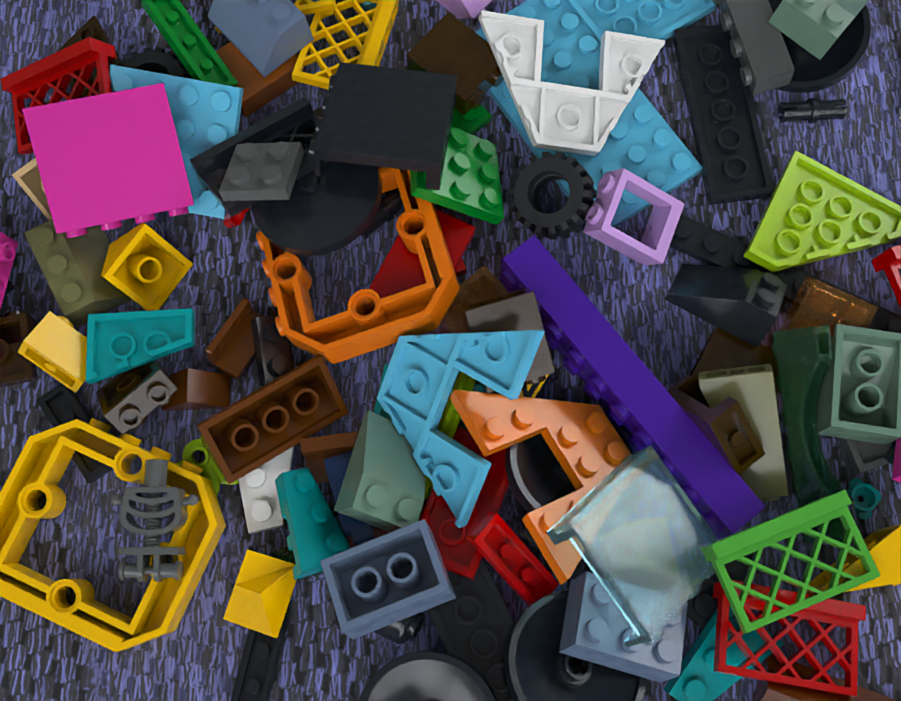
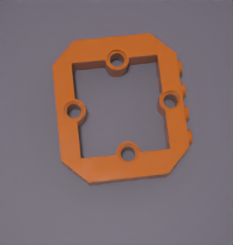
M378 167L382 178V193L399 188L405 212L399 216L396 229L407 250L418 254L427 282L425 284L382 299L373 290L361 289L350 297L347 311L316 321L308 291L312 285V277L301 262L300 255L291 254L279 249L266 238L261 230L256 233L258 244L261 250L265 252L266 259L262 260L263 269L272 283V287L268 289L269 296L273 305L277 307L279 316L275 317L276 327L280 335L286 336L295 346L315 356L320 354L325 361L336 364L397 343L399 336L421 335L435 330L439 326L460 287L434 204L411 195L410 170ZM422 229L417 234H412L414 231ZM374 308L370 314L364 315L366 310Z

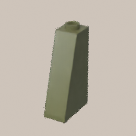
M771 364L699 372V385L709 408L714 409L729 396L737 400L765 452L764 456L741 473L743 481L761 501H775L780 499L781 496H787L788 488Z

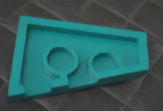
M192 308L88 314L86 382L91 385L194 346L195 312Z
M309 468L282 472L275 479L282 517L288 522L290 535L286 539L288 549L294 552L296 565L292 569L294 580L322 572L321 560L351 549Z
M729 606L728 620L737 631L740 629V626L731 606ZM717 610L682 660L680 676L670 679L663 688L664 691L678 701H713L742 678L741 676L713 672ZM756 630L744 633L741 636L752 653L765 643ZM767 631V633L770 635V637H772L773 634H771L769 631ZM781 640L776 642L778 648L784 644ZM735 642L727 648L726 665L737 667L746 659ZM771 650L765 651L757 660L761 663L772 654ZM750 664L746 669L752 670L753 666Z

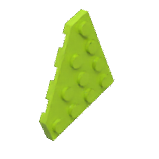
M795 150L783 170L743 257L771 272H776L892 243L901 237V206Z

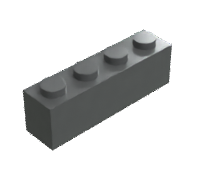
M712 0L714 5L719 4L722 12L720 13L722 28L724 31H729L732 39L730 40L732 55L734 58H739L742 66L740 67L742 82L745 86L749 85L752 95L790 84L795 68L780 30L768 22L773 15L769 1Z

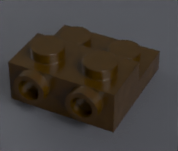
M23 311L7 312L4 314V317H0V387L38 380L36 365L18 353L25 338L37 326L36 320Z
M157 359L117 374L100 388L96 395L103 415L124 435L128 430L141 426L147 419V415L157 406L161 407L167 404L173 398L174 392L178 390V387Z

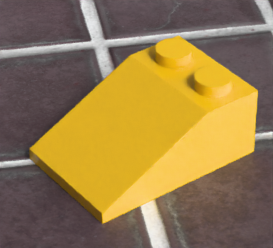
M901 524L877 529L864 539L881 576L845 592L891 584L896 586L901 583ZM847 553L842 571L855 577L865 573L866 571L859 557ZM824 570L811 580L809 585L821 591L828 589L832 573ZM840 577L838 584L847 580ZM808 591L806 592L808 595H814Z

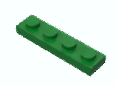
M179 0L141 1V6L193 79L233 87L238 86L237 80Z

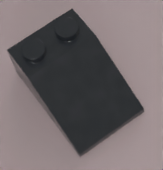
M682 264L665 300L757 348L778 317L787 284L783 283L777 276L771 273H763L757 269Z

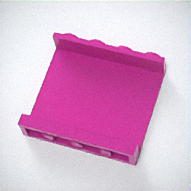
M164 83L22 109L57 234L66 232L67 238L88 234L87 227L100 225L102 231L122 227L121 220L135 218L136 224L156 220L155 213L168 211L169 217L189 213L188 206L194 205Z

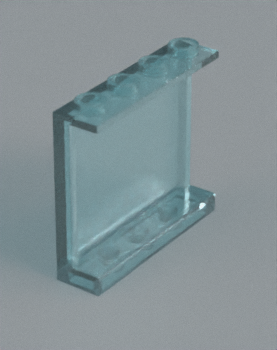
M651 445L625 458L546 532L554 545L570 539L634 629L624 642L627 647L641 643L648 646L658 641L664 634V626L683 612L682 605L686 600L697 595L702 589L700 584L703 580L715 573L711 561H706L701 548L719 540Z

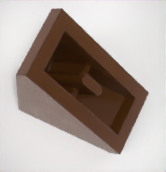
M191 368L173 373L170 376L173 378L178 390L174 392L173 398L161 407V410L224 409L230 406V376Z

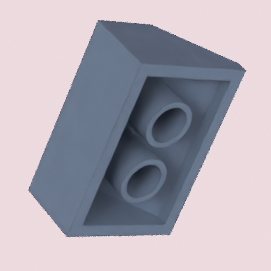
M213 0L208 13L209 20L264 78L314 40L305 15L290 0Z

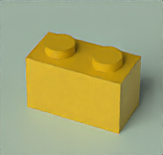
M49 311L25 338L18 353L76 393L86 381L87 336L74 329L73 324L67 318L60 315L56 316Z

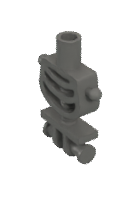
M145 460L144 487H127L123 497L118 494L111 497V503L114 506L121 505L119 519L122 526L130 532L146 537L144 538V547H119L118 555H137V563L121 561L119 565L120 580L137 578L138 582H146L149 575H153L155 582H162L164 578H175V580H181L182 561L166 563V555H185V547H161L160 536L180 530L188 518L187 505H196L199 498L195 494L186 497L183 488L167 487L168 460ZM136 502L146 504L148 506L146 507L147 511L138 509ZM173 503L171 508L161 511L163 509L161 506ZM133 516L147 518L145 519V525L147 526L145 528L140 527L135 523ZM174 517V520L164 528L160 526L162 525V519ZM150 555H154L153 566H149Z

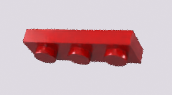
M489 511L467 537L472 545L528 606L542 597L553 593L559 585L558 581L498 513Z

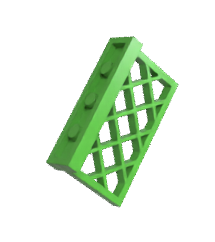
M846 490L830 494L701 548L706 561H711L743 634L881 576L847 507L852 502ZM840 517L846 530L842 543L825 536L829 521ZM820 525L818 532L811 530V528ZM801 532L815 538L810 557L792 549L796 535ZM787 539L785 546L777 543ZM822 542L840 549L835 567L817 560ZM770 546L783 552L777 571L759 564L763 548ZM754 552L752 560L744 557ZM847 553L859 557L866 571L865 573L855 577L842 571ZM789 556L807 563L801 582L784 575ZM737 560L749 566L743 585L730 579L724 564ZM815 566L832 573L828 589L821 591L809 585ZM756 569L774 577L768 596L750 589ZM840 577L847 580L838 584ZM781 580L799 587L793 604L787 605L775 600ZM735 589H738V590L741 591L739 597H738V595H737ZM807 591L814 594L805 598ZM748 594L766 602L761 617L751 622L743 608ZM773 605L781 608L771 613Z

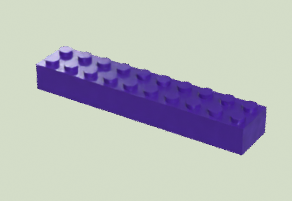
M535 235L502 258L499 278L501 282L499 288L502 293L506 294L523 288L534 291L549 349H557L564 358L561 361L565 369L572 376L577 374L585 383L583 389L589 398L594 402L599 400L607 409L605 415L611 424L616 428L622 427L629 436L627 441L633 451L638 455L643 453L651 462L649 468L653 475L660 482L666 480L674 490L672 493L674 500L684 510L687 508L691 510L697 518L695 521L697 528L706 537L712 536L715 540L732 535L766 507Z

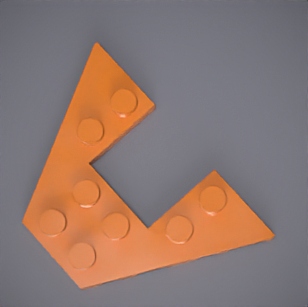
M454 390L449 399L484 457L541 434L577 490L527 513L522 519L561 585L564 584L571 577L634 469L637 463L600 405L521 396L518 399L510 400L501 394Z

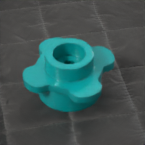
M854 478L848 483L849 489L847 494L852 504L847 505V507L856 512L858 518L866 520L872 516L871 510L875 509L878 502L881 501V494L871 485L863 483L861 479ZM858 496H862V502L858 501Z

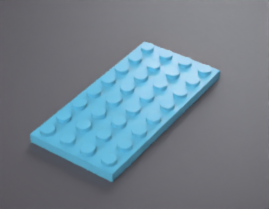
M527 0L505 13L544 20L541 81L598 90L601 45L566 0ZM482 28L475 31V33L488 42ZM505 80L499 86H492L488 90L489 95L539 159L542 158V152L549 151L552 155H555L556 152H561L533 148ZM639 88L625 107L617 124L596 156L561 152L566 157L570 155L584 167L593 179V187L597 193L598 183L605 172L622 168L632 172L667 194L701 173L702 170L699 162ZM555 180L569 198L570 188L568 182ZM624 189L611 226L614 228L618 227L651 204Z

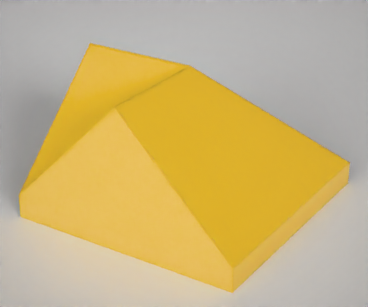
M141 223L109 244L101 276L146 311H154L160 309L192 267L193 263L147 224Z
M247 549L223 619L278 638L296 583L292 569L296 564Z

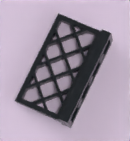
M302 98L191 158L190 162L200 184L206 191L209 190L231 217L261 200L223 201L219 193L236 145L277 142L310 144L311 139L316 140L318 116L313 112L310 102ZM309 148L304 150L305 153L302 159L304 161L300 165L296 180L315 170L314 161L309 160Z

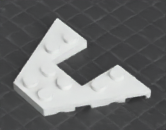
M481 10L478 18L533 148L596 156L600 152L608 135L614 129L619 117L640 86V82L665 44V40L605 31L601 35L598 90L541 81L544 20Z

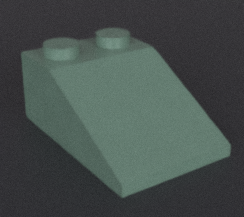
M782 0L768 22L821 60L869 0Z
M841 324L835 325L818 400L816 434L884 445L901 438V333Z
M369 410L365 411L334 508L336 512L389 533L418 522L425 499V475L412 456L414 450L404 434L399 435L391 420Z

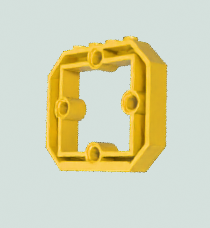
M91 418L89 423L75 419L30 436L0 492V596L113 652H120L176 631L220 540L226 523L211 479L201 475L203 468L186 460L183 461L182 465L170 461L173 454L155 446L152 447L151 451L139 446L142 440L128 433L124 435L121 433L120 437L109 432L110 425L95 418ZM75 451L112 467L116 476L121 480L137 484H144L145 460H168L167 487L183 488L186 497L195 494L199 498L196 505L187 506L188 518L185 525L180 530L174 532L170 542H161L160 544L161 547H185V555H172V563L182 561L183 574L181 580L164 578L162 582H155L153 575H151V582L133 618L94 600V588L86 579L69 578L54 581L18 563L40 519L56 518L65 509L66 495L58 487V484ZM140 457L142 467L138 473L133 474L131 463L135 458ZM42 493H45L47 502L44 508L40 509L38 499ZM150 555L149 566H153L154 555ZM70 587L76 594V599L72 606L66 600V593Z

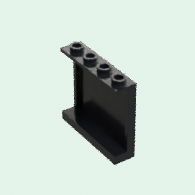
M340 62L336 75L330 76V96H324L323 117H318L316 122V140L311 139L309 145V160L314 161L315 176H321L324 162L327 160L426 172V189L440 190L456 103L457 75Z

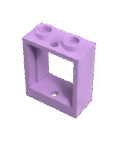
M625 168L605 172L598 183V193L594 204L587 212V222L583 233L640 264H663L685 204ZM624 189L653 205L641 242L611 226Z

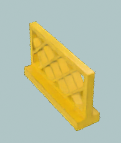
M344 0L336 4V9L315 13L310 25L314 40L301 49L292 72V81L329 90L330 76L337 73L339 64L328 68L322 59L336 54L343 63L380 66L398 12L399 0ZM369 1L377 3V6L364 12L359 4ZM353 7L358 15L345 20L340 12ZM334 14L339 23L326 28L321 20ZM364 22L368 31L356 36L351 27ZM345 30L349 39L336 43L331 35ZM325 38L330 47L317 52L312 45L313 42ZM356 46L360 55L347 59L342 51ZM314 62L322 70L315 74L302 72L304 66Z

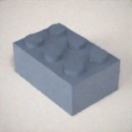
M425 519L320 561L341 631L351 639H356L456 598L434 535Z
M586 571L570 582L559 653L659 683L680 676L688 602Z

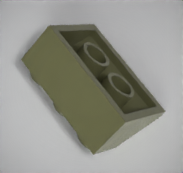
M53 219L24 234L64 317L76 327H79L88 322V314L107 313L132 300L101 276L109 244H111L105 231H102L101 226L87 227L88 234L67 238L66 232L56 233Z

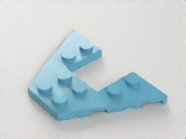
M545 331L405 335L398 338L377 399L384 411L391 416L392 424L399 435H405L414 450L412 456L424 475L431 479L437 496H443L457 519L454 523L458 528L468 524L492 464L437 430L458 372L460 370L510 400L518 399Z

